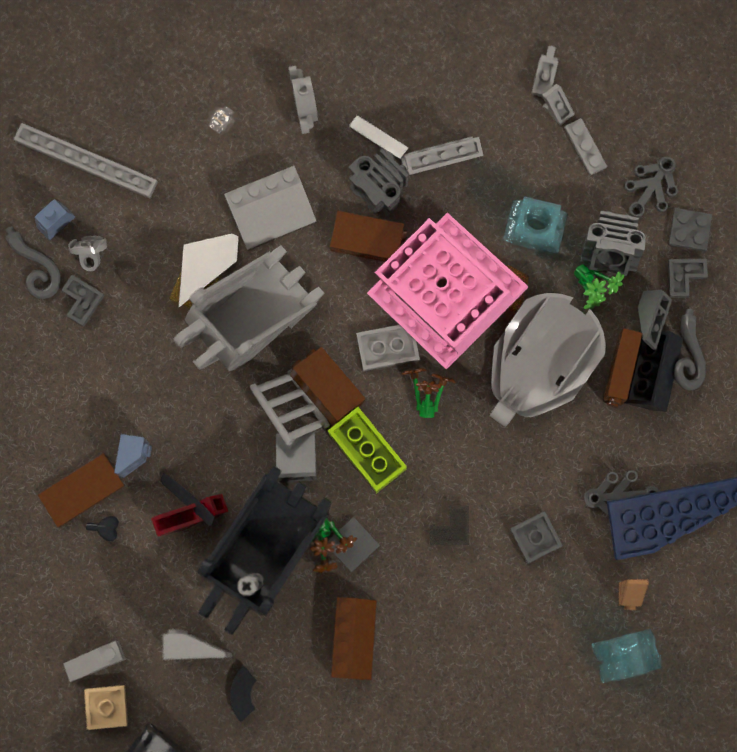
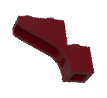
M222 494L209 496L199 501L215 518L229 512ZM195 503L151 518L157 537L184 531L198 523L205 522L195 513L193 509L196 507Z

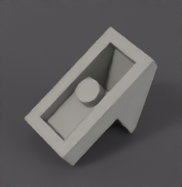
M555 84L542 95L546 102L543 107L559 125H562L574 115L561 86Z

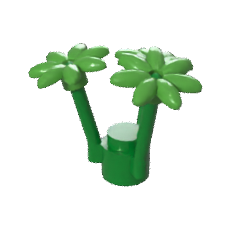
M586 265L578 266L574 276L584 288V295L589 296V300L586 301L587 305L583 308L592 310L595 306L599 307L600 303L606 300L604 292L607 289L603 287L606 281L609 283L607 288H610L608 294L617 293L618 286L623 285L621 281L624 278V274L621 275V272L618 271L616 277L612 276L610 278L598 271L590 270ZM593 274L601 277L604 280L599 283L598 278H596L594 280V283H592V280L594 279Z

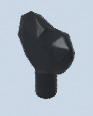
M109 516L102 519L99 523L87 522L86 530L97 531L104 540L114 541L117 538L116 528L119 525V521L116 517Z

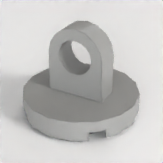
M85 236L81 238L82 241L72 240L68 245L69 252L79 255L81 267L86 271L97 269L100 265L99 252L107 248L106 239L100 236ZM86 258H92L94 265H89L86 262Z

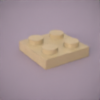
M125 685L84 689L87 730L128 726Z

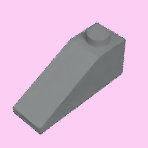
M114 641L63 664L69 681L72 682L126 659L119 641Z

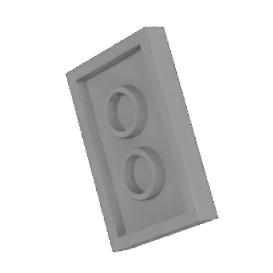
M400 325L356 333L363 371L420 361L416 340Z

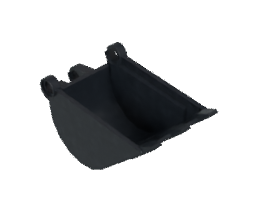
M273 466L270 472L264 475L209 559L206 558L197 571L205 581L214 586L198 612L199 615L207 619L225 593L240 602L233 612L231 620L223 629L231 635L236 631L250 609L266 617L274 605V600L310 544L314 542L329 515L328 511L332 501L324 497L318 506L303 498L307 486L300 481L293 490L288 489L277 482L282 470L276 466ZM252 573H260L264 577V586L251 595H242L238 590V582Z

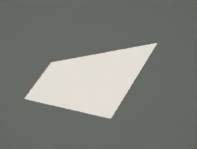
M228 234L184 245L179 307L188 301L196 290L204 288L237 261L238 236Z

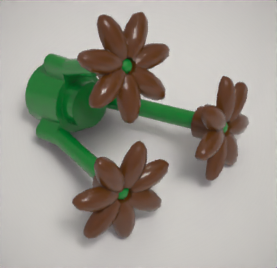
M419 368L404 371L402 375L411 374V379H413L417 401L416 410L419 411V416L433 418L434 413L438 412V404L444 386H446L447 381L456 383L455 380L439 374H432L433 377L440 379L439 384H435V381L428 383L425 380L422 383H418V373L427 371L426 369ZM424 390L426 399L422 400L421 403L419 391ZM432 391L438 392L434 404L433 401H430Z
M328 518L317 535L318 540L314 541L316 546L310 547V550L315 551L314 556L321 554L322 561H320L321 565H316V568L312 569L314 572L322 573L325 570L330 572L331 569L338 567L336 562L329 564L328 560H326L327 552L335 551L332 548L335 542H328V538H324L331 534V530H333L340 544L335 546L337 549L336 553L341 551L345 553L348 548L354 546L353 543L357 540V537L353 538V535H350L347 539L343 537L335 527L334 522H329Z

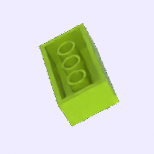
M359 407L328 430L330 437L376 494L407 470L404 462Z

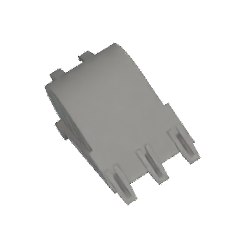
M281 245L205 290L199 288L190 296L189 300L193 305L185 318L188 327L177 334L173 341L179 348H182L198 339L202 340L208 349L196 361L193 360V363L199 370L218 360L228 371H233L243 366L288 326L292 328L317 305L318 300L324 295L320 287H317L308 294L298 283L306 273L301 266L290 273L279 261L287 251Z

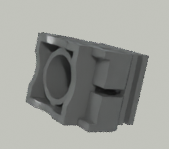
M383 148L380 150V156L376 154L374 160L369 156H361L348 168L352 173L349 177L351 183L350 190L356 196L362 198L375 215L382 211L388 217L400 204V192L403 191V186L405 188L408 186L409 174L407 168L402 164L399 165L394 160V155L389 151L386 152Z
M601 211L597 223L591 224L588 229L580 261L590 263L589 269L595 271L605 270L615 274L620 271L621 275L624 274V276H627L628 271L637 272L641 256L645 251L646 242L644 233L637 230L639 218Z

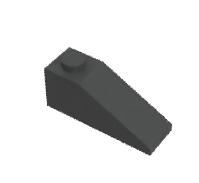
M663 290L643 291L638 305L642 338L652 349L657 348L672 299Z

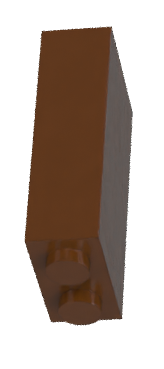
M337 211L330 251L386 262L400 248L401 241L405 242L407 230H404L403 223Z
M623 328L618 335L603 401L607 402V405L617 408L618 405L622 406L627 400L642 337L640 332Z
M320 347L318 350H311L303 361L300 359L291 366L292 370L289 375L330 424L334 426L354 409L360 407L366 398L327 352Z

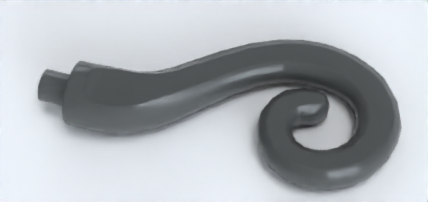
M13 226L6 229L8 235L5 238L14 252L43 265L51 276L49 287L40 290L35 287L34 281L39 278L46 282L48 276L41 270L31 272L26 279L27 290L31 295L39 299L54 296L61 284V276L57 265L43 253L27 246L20 232H15Z
M686 309V314L681 316L680 329L695 364L689 358H682L676 362L674 367L675 379L685 390L699 388L706 376L705 358L696 337L697 318L693 315L694 310ZM684 366L687 368L689 375L695 374L693 380H688L684 376Z

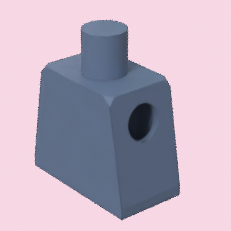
M54 199L35 216L36 227L48 240H51L76 216L63 203Z

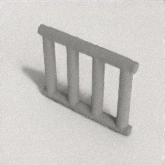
M291 370L287 372L288 374L263 384H252L250 386L256 399L287 445L291 444L295 438L321 427L325 429L330 426L325 416L289 375ZM291 380L297 387V390L267 401L262 393ZM300 396H303L308 404L279 417L272 409ZM312 411L318 421L290 433L283 426V423Z

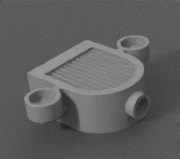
M296 65L290 66L288 68L302 134L310 133L309 129L314 126L313 121H318L310 76L304 77L303 71L296 69Z

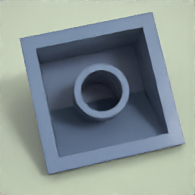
M121 434L114 472L116 475L122 478L126 477L145 463L147 457L151 456L152 446H149V442L144 437Z

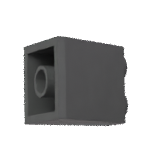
M309 432L295 438L289 445L286 444L280 434H276V467L282 470L278 482L317 480L315 432Z

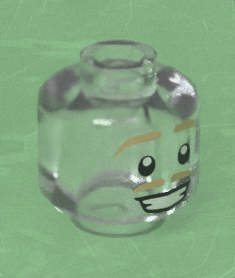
M226 105L224 108L217 106L208 117L209 126L219 134L221 132L227 133L236 121L233 116L234 112Z

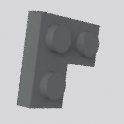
M707 259L668 260L670 298H688L689 279L708 278Z
M71 275L62 288V292L77 300L67 314V317L84 327L105 295Z

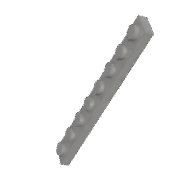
M21 123L14 137V141L149 199L158 183L156 179Z

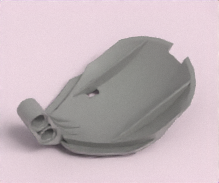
M544 293L526 299L494 345L491 386L492 392L499 400V403L489 416L504 427L510 423L516 413L524 417H534L572 401L604 357L605 337L600 322L591 309L585 315L571 305L570 302L574 297L558 293ZM518 345L522 349L517 354V356H515L512 354V352L515 351V348ZM563 376L565 379L561 382V385H556L558 378Z

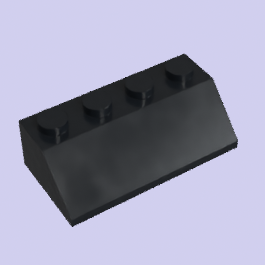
M662 331L656 349H652L641 337L628 397L624 404L652 411L667 412L675 377L674 367L679 360L683 342L682 337L671 331Z

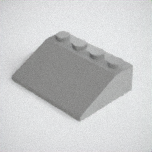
M295 166L224 194L247 250L317 222Z
M168 630V634H163V659L232 657V653L194 635H190L188 631Z

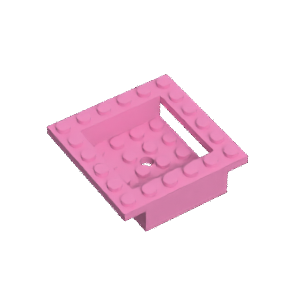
M446 213L436 224L429 218L375 272L380 280L367 294L447 370L528 286L451 215ZM446 279V286L442 288L437 286L439 280ZM398 296H400L409 306H407ZM419 316H421L431 327H429Z

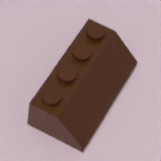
M337 597L331 677L371 680L377 600Z

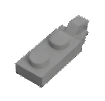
M548 46L546 56L541 55L531 95L543 97L542 95L552 88L558 65V58H554L556 47Z

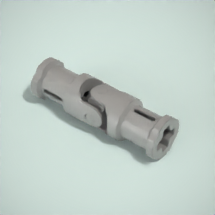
M252 573L242 578L238 582L239 592L242 595H251L264 586V577L260 573Z

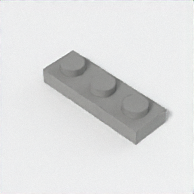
M582 118L566 125L564 128L588 174L591 176L606 169L607 165Z

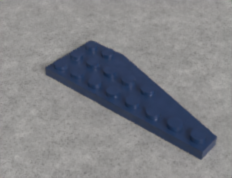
M737 477L607 501L615 559L620 560L655 553L661 547L675 542L679 537L689 534L713 521L715 517L729 512L730 509L737 506Z

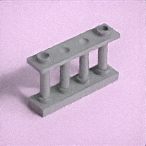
M472 136L403 154L401 161L402 165L407 168L408 174L411 175L483 156L479 137L473 138Z

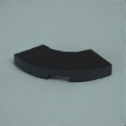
M245 666L236 674L230 692L232 709L240 723L256 709L251 701V691L257 680Z

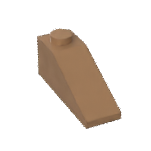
M625 580L619 582V606H624V610H636V607L642 606L648 580Z

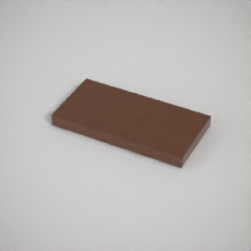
M103 453L38 494V497L56 526L60 528L125 485L120 477L114 473L115 469Z

